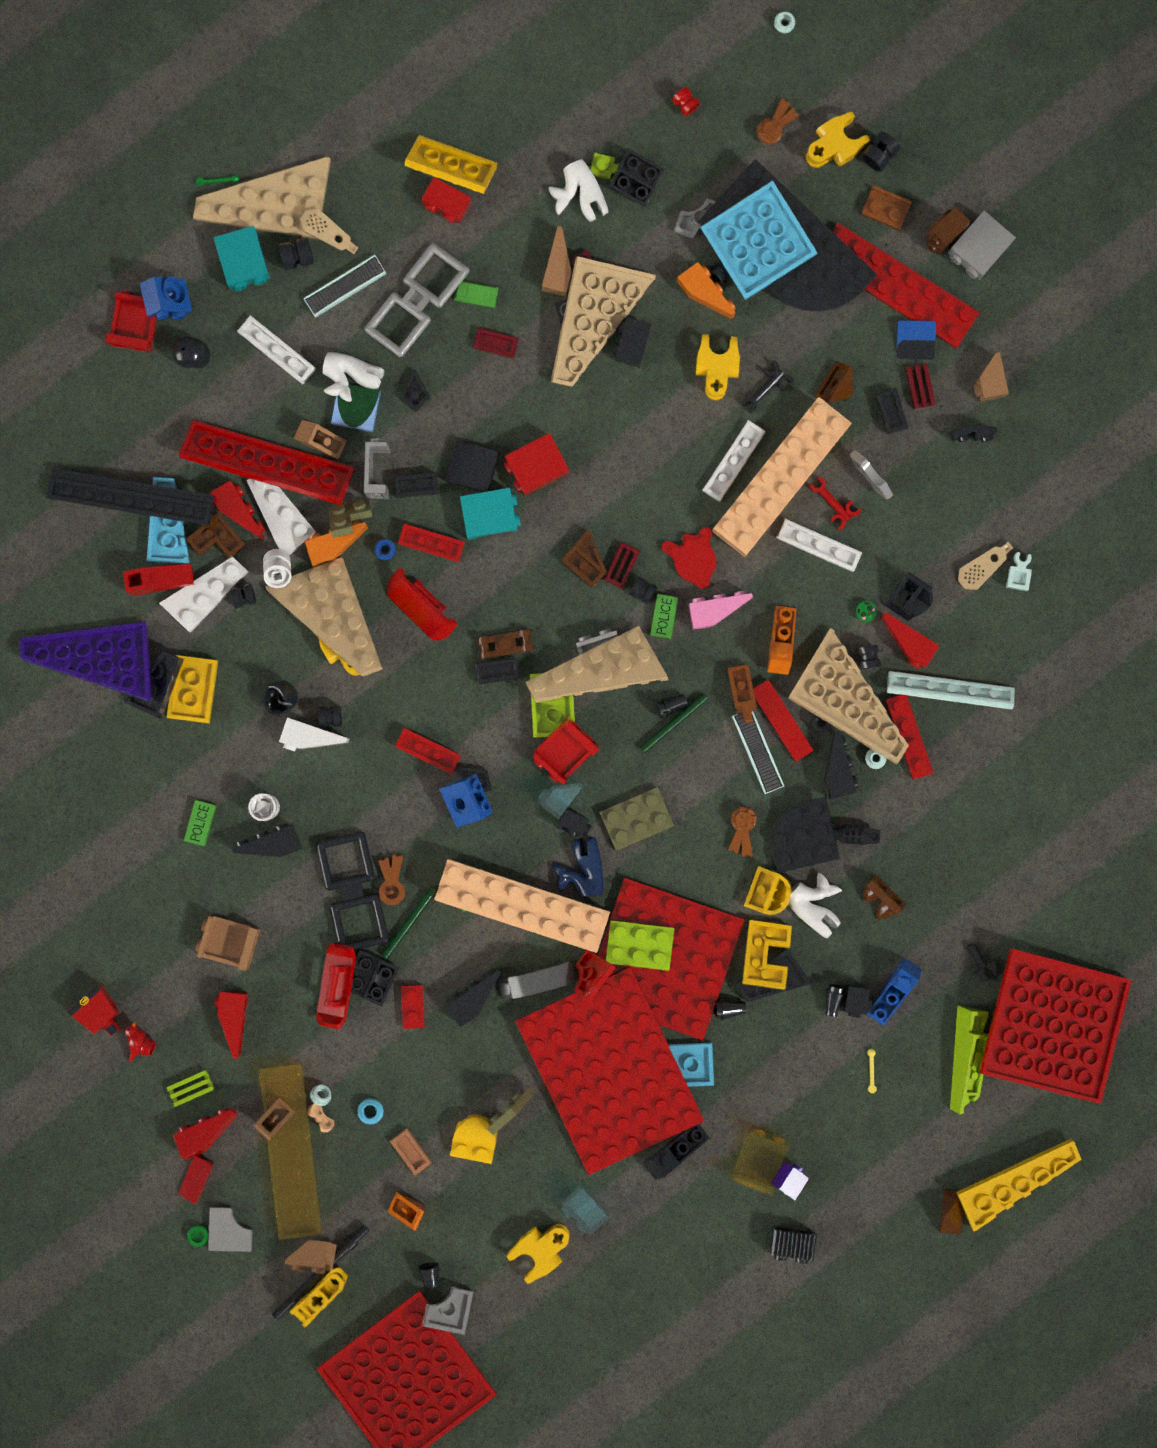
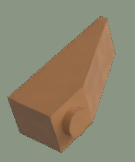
M558 226L542 284V291L567 297L572 272L561 226Z

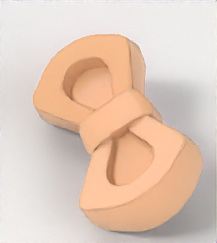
M313 1103L308 1107L307 1115L315 1118V1121L319 1123L321 1132H329L333 1129L334 1120L324 1114L322 1106Z

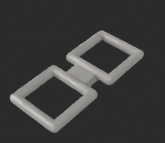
M430 244L403 279V282L410 287V290L404 297L396 292L392 293L366 325L365 332L397 356L403 357L431 321L430 317L422 312V310L429 301L438 308L442 307L467 276L469 268L438 245ZM433 254H436L459 271L439 298L414 280ZM395 303L420 320L400 347L375 329Z

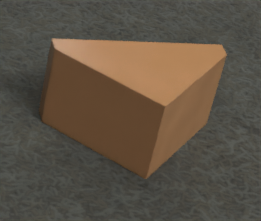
M279 1097L253 1126L270 1140L295 1111Z

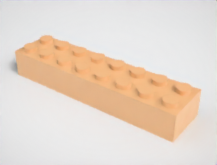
M818 397L713 528L712 532L743 557H746L852 423Z
M451 859L447 860L434 899L596 953L610 914L608 910Z

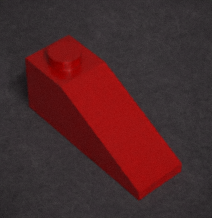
M883 613L881 619L905 658L909 660L908 664L916 669L920 667L926 668L939 645L890 614Z
M222 990L219 995H216L215 1007L218 1008L217 1014L233 1058L238 1059L241 1056L248 993Z

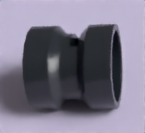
M639 576L629 595L634 598H640L643 603L648 605L657 586L646 583L645 579Z
M251 583L245 584L242 588L234 587L230 589L235 609L243 607L244 604H256V597Z
M878 645L857 648V653L861 658L859 663L860 669L881 666V661L877 656L879 652Z
M340 705L333 706L332 708L318 707L320 728L327 727L328 725L342 726Z

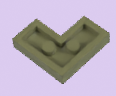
M369 498L328 507L330 529L333 538L353 534L352 521L373 517Z
M530 1086L524 1092L520 1089L512 1097L514 1102L509 1101L503 1107V1113L498 1111L490 1119L493 1123L487 1130L494 1135L519 1113L536 1092Z

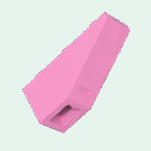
M747 591L734 592V596L726 597V594H719L713 596V600L705 601V597L692 599L693 603L688 605L692 630L715 626L753 598L752 593L747 594Z

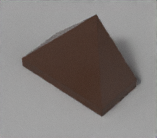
M836 361L814 397H820L828 403H834L851 397L853 394V368L850 365Z
M943 1190L939 1233L961 1235L963 1207L957 1196V1191Z

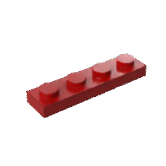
M899 695L885 700L893 724L896 725L900 735L904 737L909 745L904 756L912 779L934 773L907 695Z

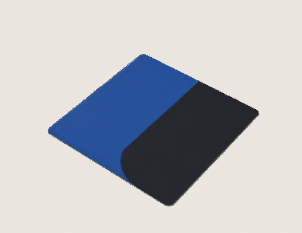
M898 321L896 357L899 359L933 360L935 357L936 322Z

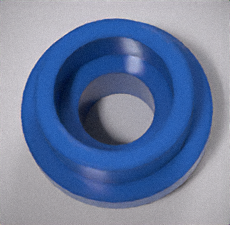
M388 539L378 541L374 549L376 556L381 560L391 559L396 552L394 543ZM384 546L389 547V552L386 554L381 551Z

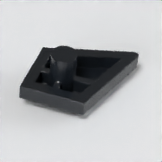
M414 369L401 395V399L417 412L428 401L430 395L417 371Z
M455 768L461 778L477 774L484 792L492 791L488 770Z

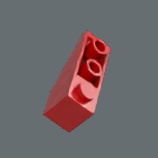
M230 480L209 493L216 496L214 503L223 515L260 539L265 538L262 532L266 530L260 520L255 521L252 515L255 511L249 501L247 503L244 502L242 498L244 492L239 484L235 485Z
M191 564L145 567L123 572L126 593L133 597L194 585Z
M224 1108L218 1111V1115L210 1118V1116L199 1119L198 1124L192 1127L186 1125L179 1128V1132L173 1134L181 1159L188 1160L206 1152L237 1117V1110Z

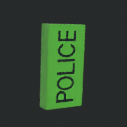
M657 594L650 636L671 639L678 597Z
M195 800L184 841L201 846L206 845L217 805Z

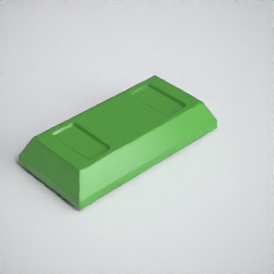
M462 281L455 290L454 301L495 308L499 287Z

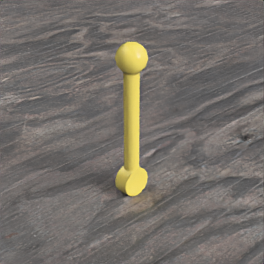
M871 1048L867 1052L870 1057V1085L868 1086V1091L875 1093L877 1090L874 1085V1056L876 1051Z

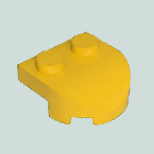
M758 866L744 906L767 915L779 914L787 907L790 901L791 885L783 875Z
M471 1114L462 1121H459L455 1128L450 1156L492 1164L497 1132L492 1135L487 1130L491 1125L490 1119L483 1115Z

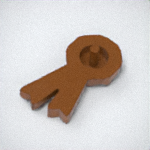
M784 98L780 100L773 118H766L757 126V137L764 144L777 143L782 137V127L791 123L799 116L795 113V108L790 109L784 114L791 102H786Z
M740 806L731 814V823L736 832L730 843L729 851L734 850L738 854L740 843H742V857L746 855L753 856L749 831L755 827L757 815L752 808Z
M393 854L391 868L388 857L384 861L379 860V865L385 882L379 888V896L387 905L399 904L405 897V888L398 881L403 855L396 856Z

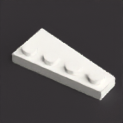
M250 478L247 480L279 549L291 555L305 541L309 540V536L317 533L279 487Z
M231 557L196 579L194 585L182 588L159 604L191 633L230 592V589L240 582L248 571L234 557Z

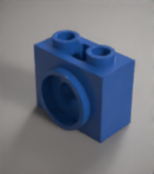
M172 276L168 278L152 277L140 283L147 316L156 317L158 320L166 318L181 320L185 318L186 314L192 312L185 279H178Z
M477 774L452 781L439 789L456 828L480 821L493 813Z

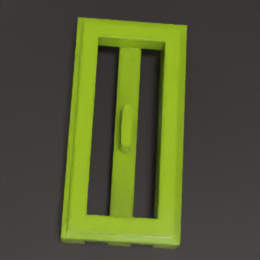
M207 1069L166 1087L174 1102V1107L215 1089ZM205 1077V1080L176 1093L173 1090L197 1078ZM205 1084L209 1086L181 1100L177 1099L178 1096Z

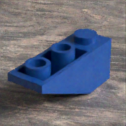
M903 958L878 994L867 1015L884 1026L918 983L922 969L906 958Z

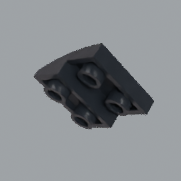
M627 148L611 179L609 187L645 207L664 169Z
M456 441L445 481L473 490L488 492L500 452Z
M359 949L356 955L351 993L374 1004L383 1006L399 967Z

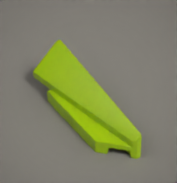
M957 1006L950 1110L958 1114H963L964 1107L970 1101L975 1102L980 1097L983 1074H980L979 1070L989 1035L983 1033L989 1012L965 1006Z

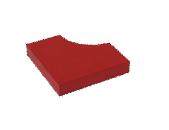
M586 950L575 964L579 972V980L574 991L590 1002L614 971L615 967L592 951Z

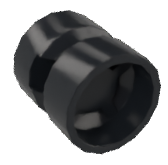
M880 131L873 139V145H868L861 153L863 161L877 172H882L889 163L888 159H893L901 149L898 142L892 136Z
M308 237L296 239L294 244L291 241L279 243L280 255L285 271L297 268L298 264L303 267L314 264Z

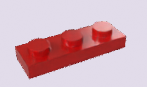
M404 524L398 545L459 563L465 542Z
M406 728L403 729L395 745L396 748L450 774H453L461 758V755Z

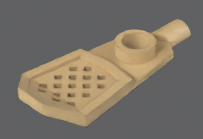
M318 208L305 211L299 221L303 232L320 241H324L340 251L347 249L353 254L357 251L358 247L350 242V236ZM335 236L341 237V243L335 241Z
M1009 542L1001 548L995 546L961 567L958 574L960 585L964 589L977 590L1006 560V554L1013 547ZM991 555L997 556V562L991 561Z

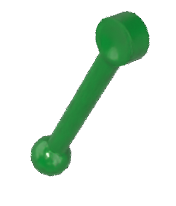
M236 174L232 177L214 179L199 177L196 179V184L203 186L207 183L228 181L237 183L240 177Z

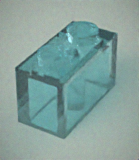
M580 1183L561 1200L562 1211L569 1218L573 1216L577 1221L576 1226L583 1233L587 1231L590 1236L609 1218L606 1210Z

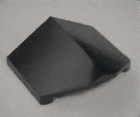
M908 572L897 584L886 601L885 606L909 621L928 610L933 603V589L930 585Z

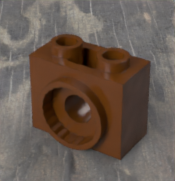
M957 207L953 210L948 209L928 229L930 233L925 239L927 242L926 246L931 252H936L940 255L964 233L970 221Z

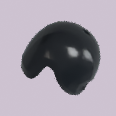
M189 336L180 337L176 340L173 348V358L179 366L187 369H201L210 360V349L203 341Z
M278 680L267 687L268 689L263 695L262 703L270 714L282 716L295 707L298 700V692L290 682Z

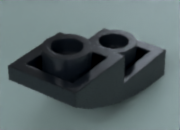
M985 425L968 426L953 430L950 433L952 442L959 440V443L971 439L970 435L972 434L975 442L981 440L982 443L994 439L993 435L998 432L997 427Z

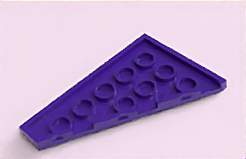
M146 622L20 638V657L23 661L147 701L152 700L148 625Z

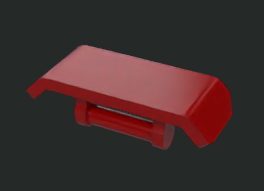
M398 568L387 585V596L432 640L447 638L457 626L456 620L449 619L442 614L447 607L441 604L422 585L419 579L412 584L405 577L404 569Z
M336 943L327 946L316 1021L320 1026L340 1029L346 1021L356 962V954L351 946Z

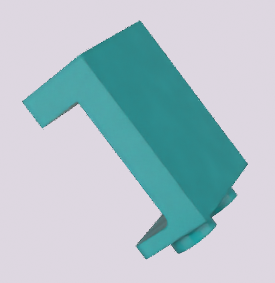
M254 225L213 237L230 290L241 291L247 288L246 285L253 283L261 285L267 282L266 279L271 278Z
M510 488L460 496L468 540L510 531L518 532L517 526H521L519 513H514L513 507L517 505L515 493H511Z

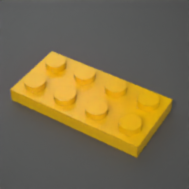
M421 135L418 136L405 160V166L483 194L498 164L497 162Z

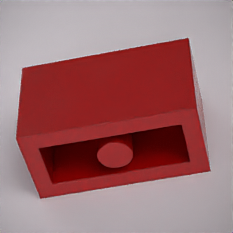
M435 177L422 197L426 210L434 214L435 212L442 214V218L452 224L454 221L460 224L472 203L470 196Z

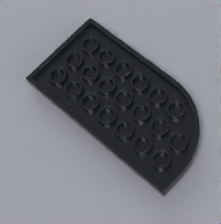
M756 159L697 221L702 227L773 181L817 251V255L766 287L776 298L799 310L810 312L833 310L851 302L877 277V274Z

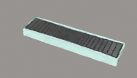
M373 255L303 299L316 318L386 275V272L377 257Z
M751 711L753 723L745 724L743 713L732 716L764 794L784 787L754 712Z

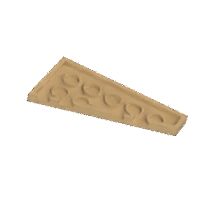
M637 626L527 681L526 685L537 703L560 699L562 696L583 695L585 692L594 691L595 693L625 688L628 685L638 683L643 685L649 684L650 681H666L668 676L640 627Z

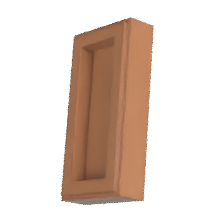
M408 1128L390 1140V1143L414 1175L432 1163Z

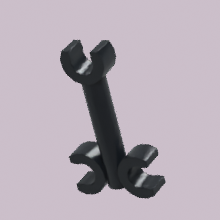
M774 360L771 362L775 367L773 372L768 371L766 368L763 370L764 374L771 378L752 397H746L742 400V406L746 402L753 404L749 413H753L756 410L757 403L777 383L779 389L785 391L786 387L783 386L782 381L788 380L791 384L794 382L790 375H785L779 369L778 363Z

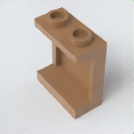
M214 915L208 916V919L205 918L201 927V931H204L203 937L198 940L195 949L198 952L197 957L236 966L241 970H249L260 928Z

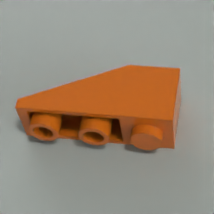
M697 262L678 276V284L690 299L729 319L735 316L734 310L736 308L730 299L726 300L724 298L721 286L717 282L713 283L709 277L711 274L704 265L701 267L699 262Z
M361 520L352 522L353 534L333 538L330 529L328 534L321 536V533L309 536V540L305 541L312 566L317 567L336 560L368 529L366 522L361 523Z
M775 606L767 672L789 674L793 656L797 608Z

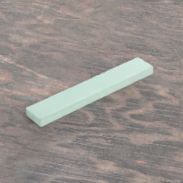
M889 671L887 693L1013 709L1015 688L894 671Z

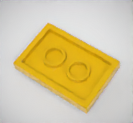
M176 655L184 659L169 698L166 718L210 724L218 661Z

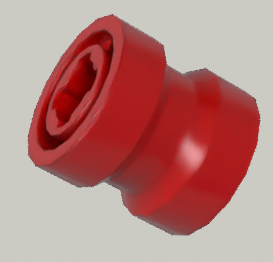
M687 86L682 88L672 98V102L675 106L681 108V113L685 117L694 112L701 104L697 98L691 95V90Z

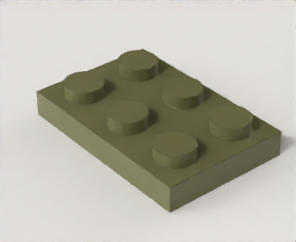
M658 787L599 812L616 851L674 826Z

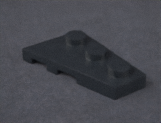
M162 651L150 667L152 700L147 701L131 696L124 703L154 717L162 718L184 659Z
M785 949L767 962L770 965L788 967L785 990L742 984L743 979L735 985L746 1002H750L812 983L790 951Z

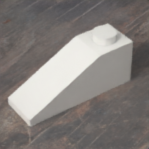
M287 718L279 742L284 743L283 748L295 751L296 748L307 749L348 743L349 739Z

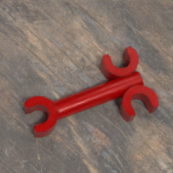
M819 477L817 480L820 482L821 487L815 488L811 484L809 488L812 492L819 493L838 513L830 519V522L832 523L835 519L841 520V526L838 527L840 531L851 517H855L861 512V509L859 508L856 512H851L850 506L854 503L853 501H849L844 508L825 488V480Z

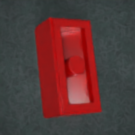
M198 1155L193 1157L178 1195L191 1203L197 1204L215 1162Z

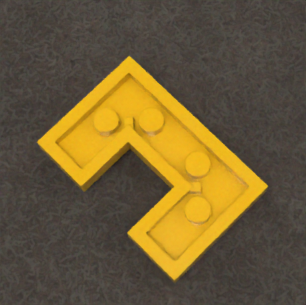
M754 920L749 921L742 984L785 990L788 967L767 964L768 946L790 947L792 926Z

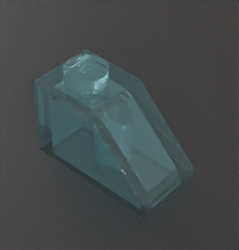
M576 783L553 786L549 790L544 788L538 796V799H540L538 804L559 819L584 785Z

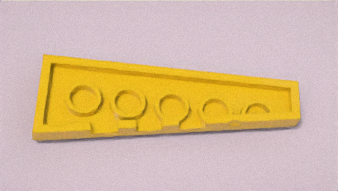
M1068 1139L957 1191V1196L973 1231L978 1230L996 1218L998 1213L1014 1206L1013 1203L1017 1200L1027 1197L1031 1194L1032 1190L1040 1185H1045L1053 1177L1058 1176L1082 1160L1075 1142L1072 1139Z

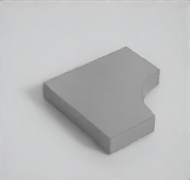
M211 1206L208 1251L251 1252L253 1229L244 1227L237 1222L233 1215L232 1207Z
M451 1287L449 1295L443 1301L426 1305L422 1326L465 1335L474 1291Z

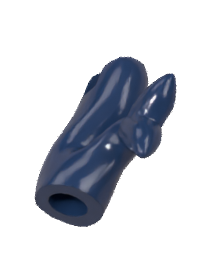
M588 837L587 839L588 853L584 852L582 838L574 839L573 842L575 859L584 871L585 876L566 866L552 863L554 872L559 876L557 880L559 892L572 882L576 886L580 897L603 895V868L595 837Z

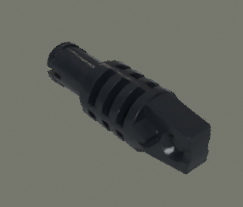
M843 825L841 828L833 827L836 840H840L842 844L866 845L880 843L879 829L854 825Z

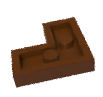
M219 512L211 518L210 526L202 525L186 539L200 556L216 543L229 558L236 555L246 546Z

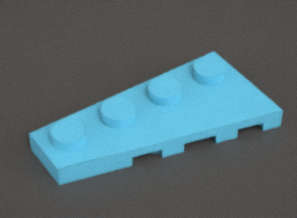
M153 477L152 485L177 489L175 479ZM150 516L148 562L190 564L183 522Z

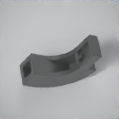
M571 961L497 979L502 1000L529 996L576 982Z

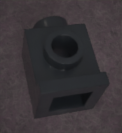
M566 809L557 829L562 830L565 827L567 828L565 832L577 837L578 834L586 837L591 825L588 824L589 819Z

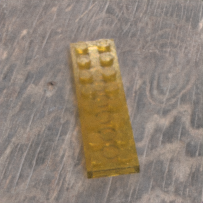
M302 1063L260 1068L259 1076L264 1113L279 1097L295 1111L270 1140L267 1139L279 1240L321 1235L322 1226Z

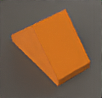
M396 1192L387 1212L412 1230H416L426 1205Z

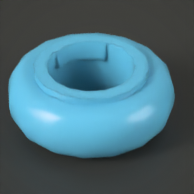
M375 1098L364 1099L359 1104L357 1110L358 1117L365 1124L377 1123L383 1117L384 1112L383 1105ZM367 1105H373L376 1108L377 1114L374 1117L365 1115L364 1108Z

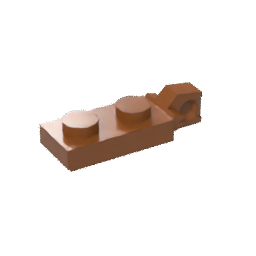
M744 664L729 667L727 670L737 714L743 713L745 724L753 723L751 711H756V700L749 666Z

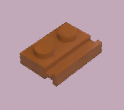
M873 186L861 215L900 231L912 201Z

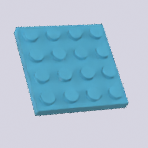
M773 181L701 227L707 240L745 300L817 255V251Z

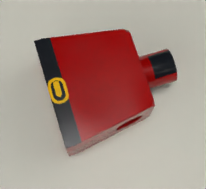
M102 983L95 986L67 1012L94 1034L103 1028L110 1036H113L120 1030L118 1024L113 1020L120 1011Z

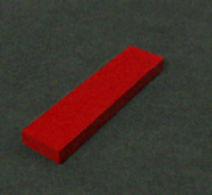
M766 680L753 689L755 700L794 761L797 762L814 751L770 681Z

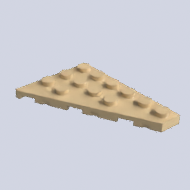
M325 157L196 197L193 219L243 228L254 225L256 230L317 239L303 232L299 220L307 210L318 208L323 211L331 159Z
M576 257L551 378L552 383L573 387L595 355L599 353L622 320L626 318L636 302L643 296L645 290L655 280L656 275Z
M342 557L291 576L290 582L282 588L265 586L269 594L287 608L300 622L304 623L327 646L341 656L362 677L382 670Z
M830 628L788 698L878 754L898 764L909 745L887 715V711L878 697L874 695L871 686L867 684L861 675V671L852 657L848 655L845 646L841 644L835 635V631Z

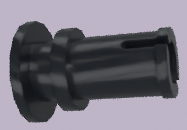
M683 693L667 700L663 698L661 702H658L657 699L654 700V708L660 719L664 718L663 714L665 713L668 715L671 714L670 711L688 706Z

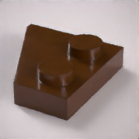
M589 530L583 534L561 560L591 588H594L607 573Z

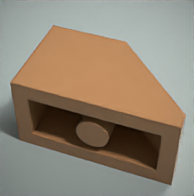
M1000 352L991 358L976 381L977 384L974 385L975 395L980 397V402L1003 398L1009 394Z
M305 420L301 421L294 440L338 460L347 441L320 425Z

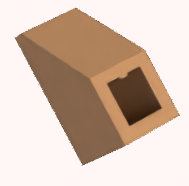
M308 1240L285 1260V1264L292 1266L293 1271L304 1272L305 1268L312 1269V1273L324 1274L325 1270H333L336 1245L330 1242Z

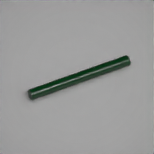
M704 693L701 694L639 748L646 753L709 698Z
M431 886L382 952L381 955L384 958L388 959L437 893L434 887Z

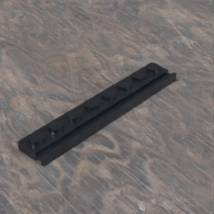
M52 468L53 474L50 478L48 499L210 526L213 502L216 497L214 495Z

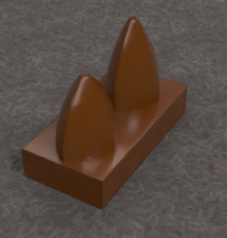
M876 874L869 879L863 892V901L873 902L878 899L881 900L876 909V919L888 918L894 914L898 915L903 911L906 903Z

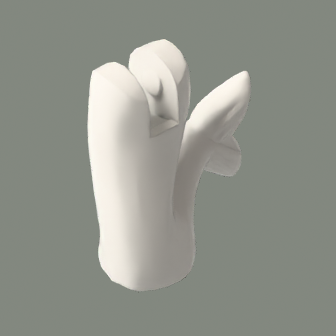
M582 159L564 168L566 181L564 189L549 186L550 194L557 200L556 212L558 215L573 198L578 186H580L581 210L589 222L596 220L593 209L590 206V203L594 201L603 216L608 213V207L598 182Z
M328 352L323 364V374L335 381V384L324 389V392L332 396H340L343 400L351 402V392L344 372L359 385L370 389H378L381 383L380 379L384 375V369L350 355Z
M818 873L817 888L813 889L798 882L791 888V898L788 905L797 916L824 938H828L832 932L821 920L824 919L833 928H837L840 925V920L829 909L812 904L809 901L821 900L835 895L842 890L836 885H829L826 877Z

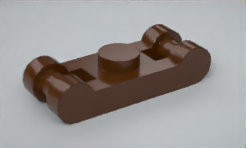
M531 629L477 638V643L481 648V653H479L480 660L533 651L534 645L531 644L530 636H532ZM522 638L523 645L517 646L515 639ZM495 643L496 650L490 651L488 644Z

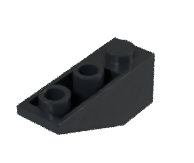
M840 731L833 733L824 778L830 799L857 793L856 788H858L857 778L855 775L852 776L850 770L853 767L850 755L846 756L844 747H847L845 736L840 734Z
M285 823L275 827L276 831L268 834L265 831L255 835L256 839L248 842V839L235 843L236 848L231 850L237 854L283 857L303 848L294 826H288Z
M494 968L483 974L484 979L477 983L474 980L465 987L467 989L466 992L461 995L457 992L448 999L450 1003L446 1007L460 1027L478 1016L502 972L500 968L496 971Z
M697 1124L674 1137L647 1158L643 1164L655 1180L664 1178L710 1138L700 1124Z

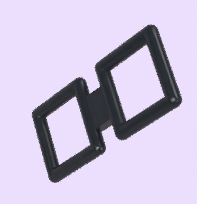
M360 831L318 841L316 849L325 888L328 891L340 888L343 901L330 905L338 944L351 946L354 950L387 943L389 936L380 897L377 893L364 895L362 883L375 879L365 833ZM358 841L366 874L332 881L325 848ZM372 903L380 936L346 943L339 910Z

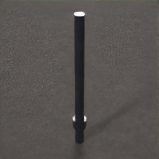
M363 1225L357 1232L349 1235L344 1240V1244L335 1252L333 1266L349 1250H353L359 1245L358 1242L370 1231L366 1225ZM325 1270L324 1274L313 1273L272 1313L273 1318L278 1320L328 1271Z

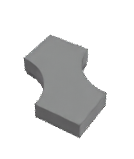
M707 198L704 204L697 210L690 212L680 211L674 232L694 239L696 233L701 229L697 221L716 201Z
M856 450L850 453V458L856 469L869 481L873 489L887 500L891 498L893 494L886 481L877 474L868 460Z

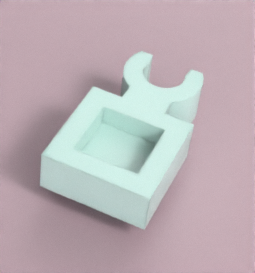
M1017 552L1014 555L1016 567H1009L1006 588L1028 591L1032 570L1026 569V566L1031 562V555L1028 554L1025 562H1022L1019 559L1020 553Z

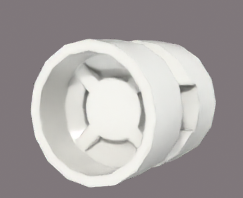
M273 549L264 555V581L267 585L273 588H282L291 580L290 556L284 550Z
M260 793L250 800L248 809L254 819L269 821L278 815L280 804L275 796Z

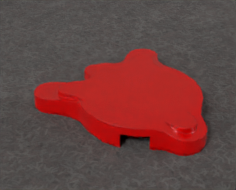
M708 527L703 528L698 535L684 534L682 537L683 544L680 546L670 541H666L662 545V551L673 559L678 575L682 579L695 584L699 589H706L709 586L710 577L716 567L715 553L710 545L712 531Z

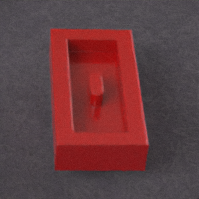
M423 985L401 986L403 1029L425 1028Z

